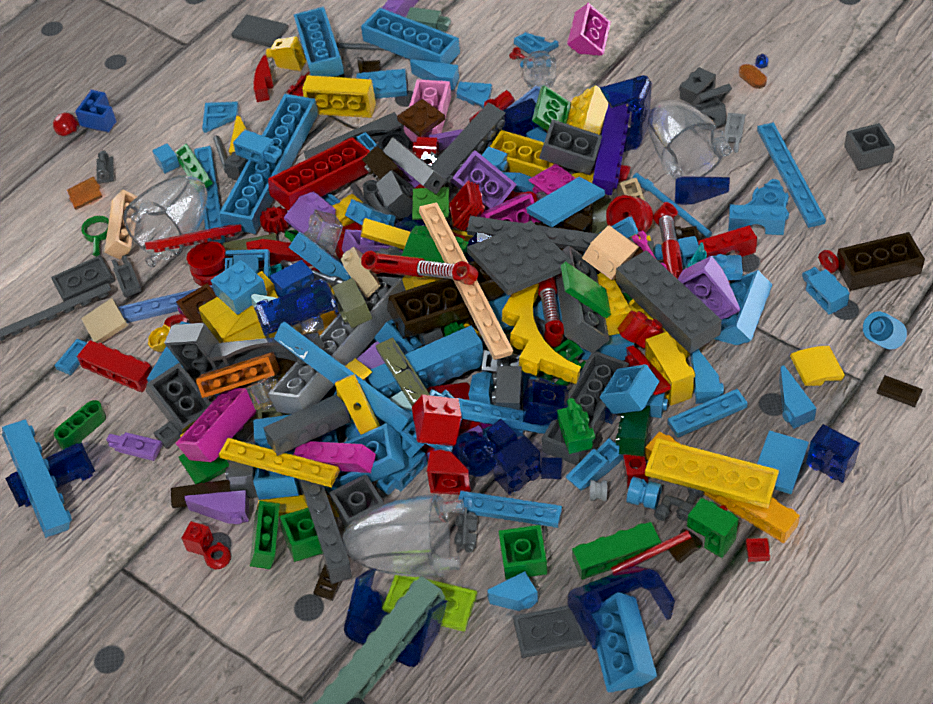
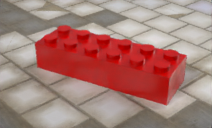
M351 137L268 178L269 195L288 211L300 196L315 192L322 197L369 173L364 168L366 164L362 159L370 150Z

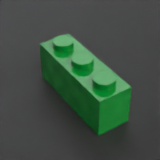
M259 501L254 519L250 567L271 569L276 551L280 508L278 503Z

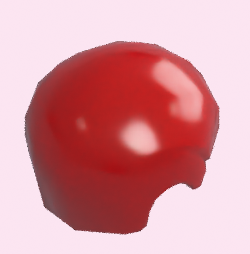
M67 112L58 114L53 121V129L60 136H67L72 132H76L77 125L80 126L77 118Z

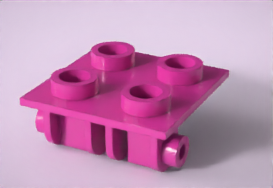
M554 164L529 179V182L534 185L532 189L535 194H541L543 191L549 195L576 178L557 164Z

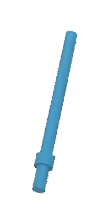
M638 173L633 175V179L637 178L638 183L641 184L645 191L651 192L663 203L669 202L674 205L678 215L690 225L696 226L697 230L705 237L709 238L712 235L710 230L658 190L653 182L643 178Z

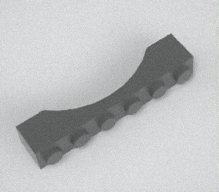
M393 112L305 151V160L351 137L357 141V136L365 132L375 143L379 142V139L389 132L395 131L405 134L404 125L397 121V114Z
M318 333L303 334L304 337L323 351L325 350ZM274 337L216 343L208 356L214 370L270 352H274L276 358L290 359L300 365L307 364L277 342Z
M298 479L304 501L314 524L331 584L352 578L350 562L324 486Z

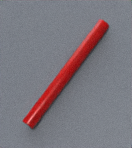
M687 530L611 567L614 575H617L690 539L691 536Z

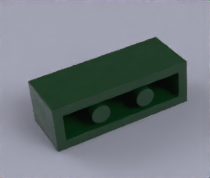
M646 405L641 411L621 413L618 433L616 435V445L619 446V454L644 456L651 406Z

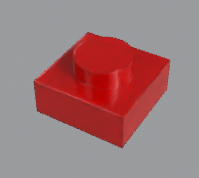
M768 538L746 539L748 562L770 561Z

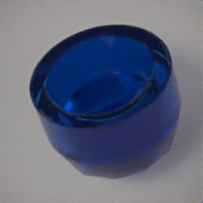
M764 53L757 55L755 66L766 68L769 63L768 56Z

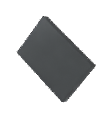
M246 14L231 35L235 39L272 47L275 40L281 39L287 31L288 25Z
M101 255L51 277L63 302L106 283L115 282Z
M577 604L513 616L521 658L586 646Z

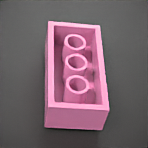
M417 79L409 107L424 99L445 114L446 119L451 100L450 82ZM445 120L421 137L442 133ZM404 126V132L410 141L416 142V138L419 136Z

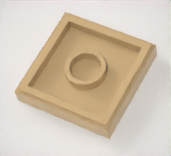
M112 298L81 318L91 338L96 343L104 342L128 326Z

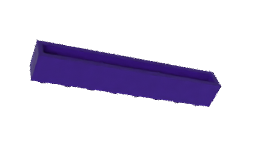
M610 92L592 184L604 189L605 195L612 196L613 189H617L632 103H629L630 96Z

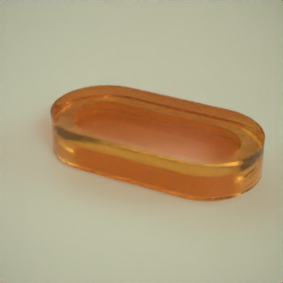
M751 64L740 66L739 77L756 89L766 86V75Z

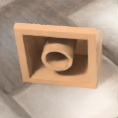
M608 225L591 242L582 259L613 280L616 279V268L631 260L639 246Z

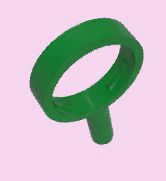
M93 216L87 219L81 227L84 238L89 242H93V256L95 257L100 255V241L106 239L108 227L105 232L96 236L86 234V230L94 223L103 222L109 224V219L104 216Z

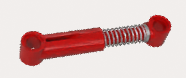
M664 202L653 214V220L660 226L663 263L667 266V270L678 279L684 270L680 245L677 242L674 228V218L678 215V211L671 203Z
M367 251L361 257V265L375 274L388 273L422 277L424 275L454 279L466 285L473 284L478 278L477 269L465 261L447 264L429 262L423 258L379 254L374 251Z
M555 276L537 284H539L538 294L541 297L545 320L544 340L549 346L556 347L563 341L564 327L559 319L556 302L557 287Z

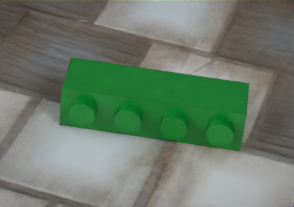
M652 522L640 523L634 528L620 530L613 535L599 537L593 542L577 545L575 548H572V560L581 580L610 571L611 567L660 544L661 541Z

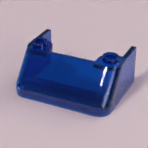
M646 75L600 87L611 108L626 104L628 110L631 111V127L627 128L623 152L637 149L642 143L649 126L652 82Z
M323 279L315 280L311 286L268 301V299L261 300L256 303L257 306L254 308L265 338H270L269 334L277 332L280 324L283 322L293 326L330 311H334L335 315L339 314L338 305L328 281H323Z
M82 441L44 458L48 461L50 476L55 477L57 483L55 488L79 478L84 481L92 477V473L96 472ZM16 471L6 476L5 479L18 506H30L31 503L18 472Z
M631 566L572 589L569 592L567 604L593 650L598 648L601 630L591 614L598 612L601 609L602 603L617 592L627 594L639 588L649 590L666 620L671 619L675 599L655 570Z
M373 567L356 577L344 623L345 635L350 640L364 645L370 633L376 631L381 625L384 616L390 614L382 610L384 599L381 593L371 588L376 569ZM442 600L428 611L425 624L395 661L408 667H415L423 660L440 631L448 601Z

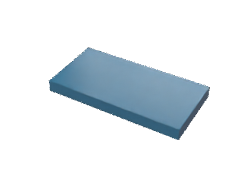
M578 177L528 206L526 210L529 215L553 227L605 196V190Z

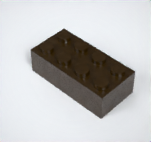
M910 232L839 248L837 252L839 260L838 270L850 291L921 274L925 261Z
M443 278L388 297L387 311L403 339L472 317L453 279Z

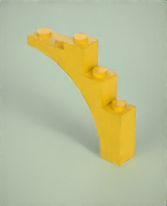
M534 284L511 294L502 310V322L509 326H514L511 332L510 345L523 350L519 357V366H521L522 371L537 376L540 370L548 375L561 378L566 382L577 384L581 366L566 360L556 353L545 342L537 329L533 316V306L538 296L539 284Z

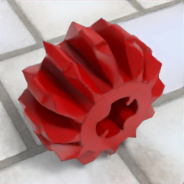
M274 205L272 208L267 207L266 211H262L260 223L264 232L267 231L269 234L274 232L277 235L278 232L284 233V229H289V223L284 220V216L288 211L281 206L276 208Z

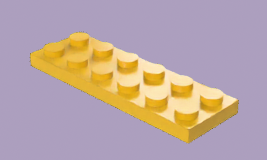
M659 438L656 439L645 470V476L764 508H769L779 470Z

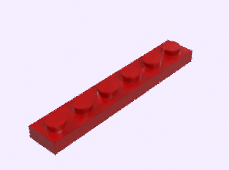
M241 224L226 225L145 242L146 250L154 249V252H163L166 247L177 249L180 248V244L191 246L194 245V241L205 243L208 242V238L219 240L222 239V235L224 237H233L236 232H241L242 228Z

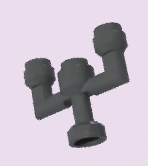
M688 487L689 496L686 501L666 494L661 505L656 507L654 517L660 521H665L670 514L669 509L671 505L678 507L676 510L677 517L682 521H687L688 514L696 505L694 504L696 499L702 497L704 491Z

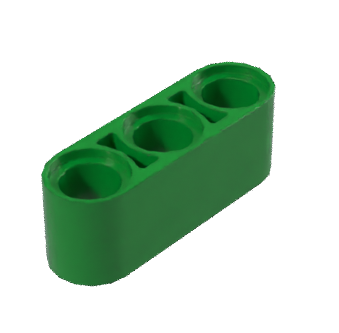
M97 400L87 402L55 429L54 437L61 449L70 450L106 420V414L101 403Z

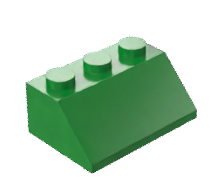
M415 226L409 234L401 256L423 258L429 262L445 263L427 227ZM455 237L464 256H466L469 242L464 241L460 237Z

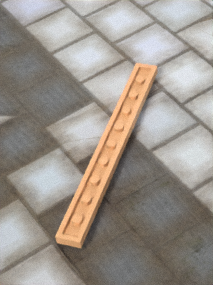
M438 203L420 206L419 213L444 262L447 264H456L459 261L467 262ZM454 280L493 359L496 360L512 355L513 349L478 281L476 280L473 284L466 285Z

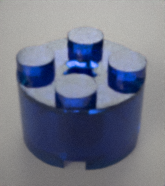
M478 431L463 433L457 438L456 445L452 448V454L468 469L469 474L477 477L491 472L498 459L496 445Z

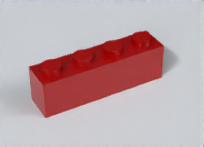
M91 340L77 355L81 367L141 393L146 389L147 377L152 371L151 364L146 361L142 362L132 355H125L115 348L111 349L100 342L96 343Z

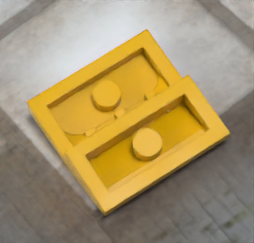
M830 346L811 347L796 351L790 355L805 386H822L824 381H841L845 376Z

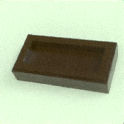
M884 375L877 389V394L912 407H916L923 392L922 388Z

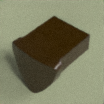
M357 57L359 73L381 70L380 60L364 61L363 57Z
M696 226L674 227L676 239L695 236L697 242L700 240Z
M683 528L680 532L683 533L687 530ZM688 531L691 536L690 539L668 549L677 563L681 564L702 546V540L690 531Z

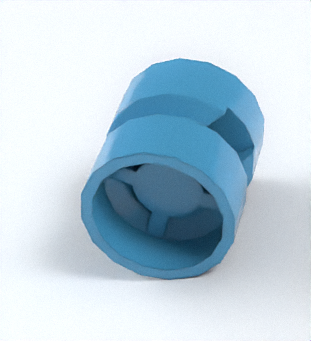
M633 477L627 493V503L634 505L643 503L645 508L655 510L659 503L662 484L653 481L646 483L644 479Z

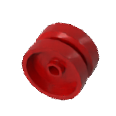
M629 195L618 196L610 202L607 208V224L612 226L627 217H632L638 231L646 233L653 221L652 208L648 202L641 198Z
M214 241L200 243L191 248L187 253L186 260L196 284L203 286L208 283L210 286L212 285L211 279L225 271V258L228 257L222 244Z

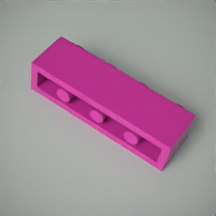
M309 441L296 447L294 451L295 456L337 466L340 471L371 473L376 453L363 444Z

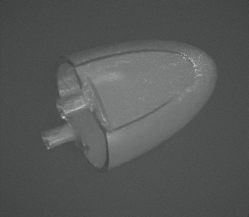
M670 99L657 103L651 109L647 122L650 137L661 160L664 172L669 174L673 180L692 182L701 179L717 167L723 156L731 154L732 148L727 144L724 132L716 130L717 125L696 107L683 101Z
M190 175L176 176L150 187L125 208L123 219L126 230L133 241L150 254L145 260L149 267H155L161 259H170L172 255L179 256L187 247L180 244V248L177 249L166 247L163 252H154V249L146 250L145 242L197 232L207 210V188L202 180Z
M430 494L408 497L375 507L355 518L345 528L341 539L346 553L356 563L378 572L409 577H444L447 570H460V557H450V531L447 513H463L464 502L463 499L445 501L440 495Z

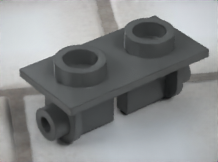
M102 150L98 153L99 159H97V184L114 181V157H109L108 153Z
M465 507L455 520V526H458L454 537L456 553H459L461 548L465 549L466 552H473L476 548V534L469 533V531H477V516L474 512L467 513V507Z

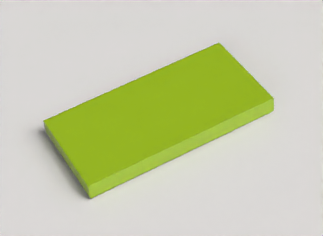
M396 572L382 608L383 612L390 613L395 608L398 599L404 597L409 591L410 585L415 580H418L419 577ZM427 579L442 590L445 599L426 622L465 632L477 597V591Z

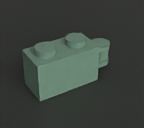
M410 7L406 16L408 19L444 32L448 30L451 24V19L441 16V11Z

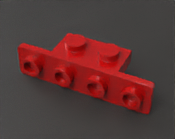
M634 345L626 347L627 356H625L624 361L629 363V367L646 364L659 380L652 395L662 394L671 389V385L639 349H636Z

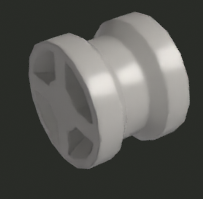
M595 480L590 481V501H595L596 499L607 501V481H602L601 483Z

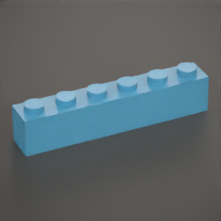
M25 419L2 426V437L45 538L69 530L70 522L72 521L69 510L65 511L64 498L61 493H57L55 477L50 476L48 472L50 470L48 461L42 458V448L39 442H35V432L32 425L29 426Z

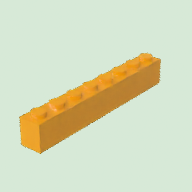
M659 431L645 447V459L649 461L657 438L674 443L678 442L670 435H665ZM708 492L703 494L721 506L725 505L729 511L783 544L798 527L800 515L792 508H787L780 504L773 497L771 498L769 508H764Z

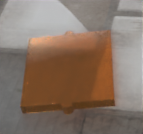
M94 176L67 189L70 196L69 200L72 202L75 210L103 197L99 189L100 185L97 184Z

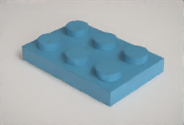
M405 69L357 73V79L372 80L375 99L407 96Z

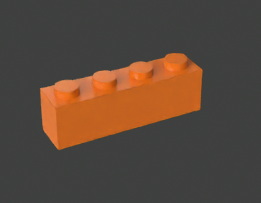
M270 352L202 374L196 379V383L202 398L274 376L280 371L274 352Z

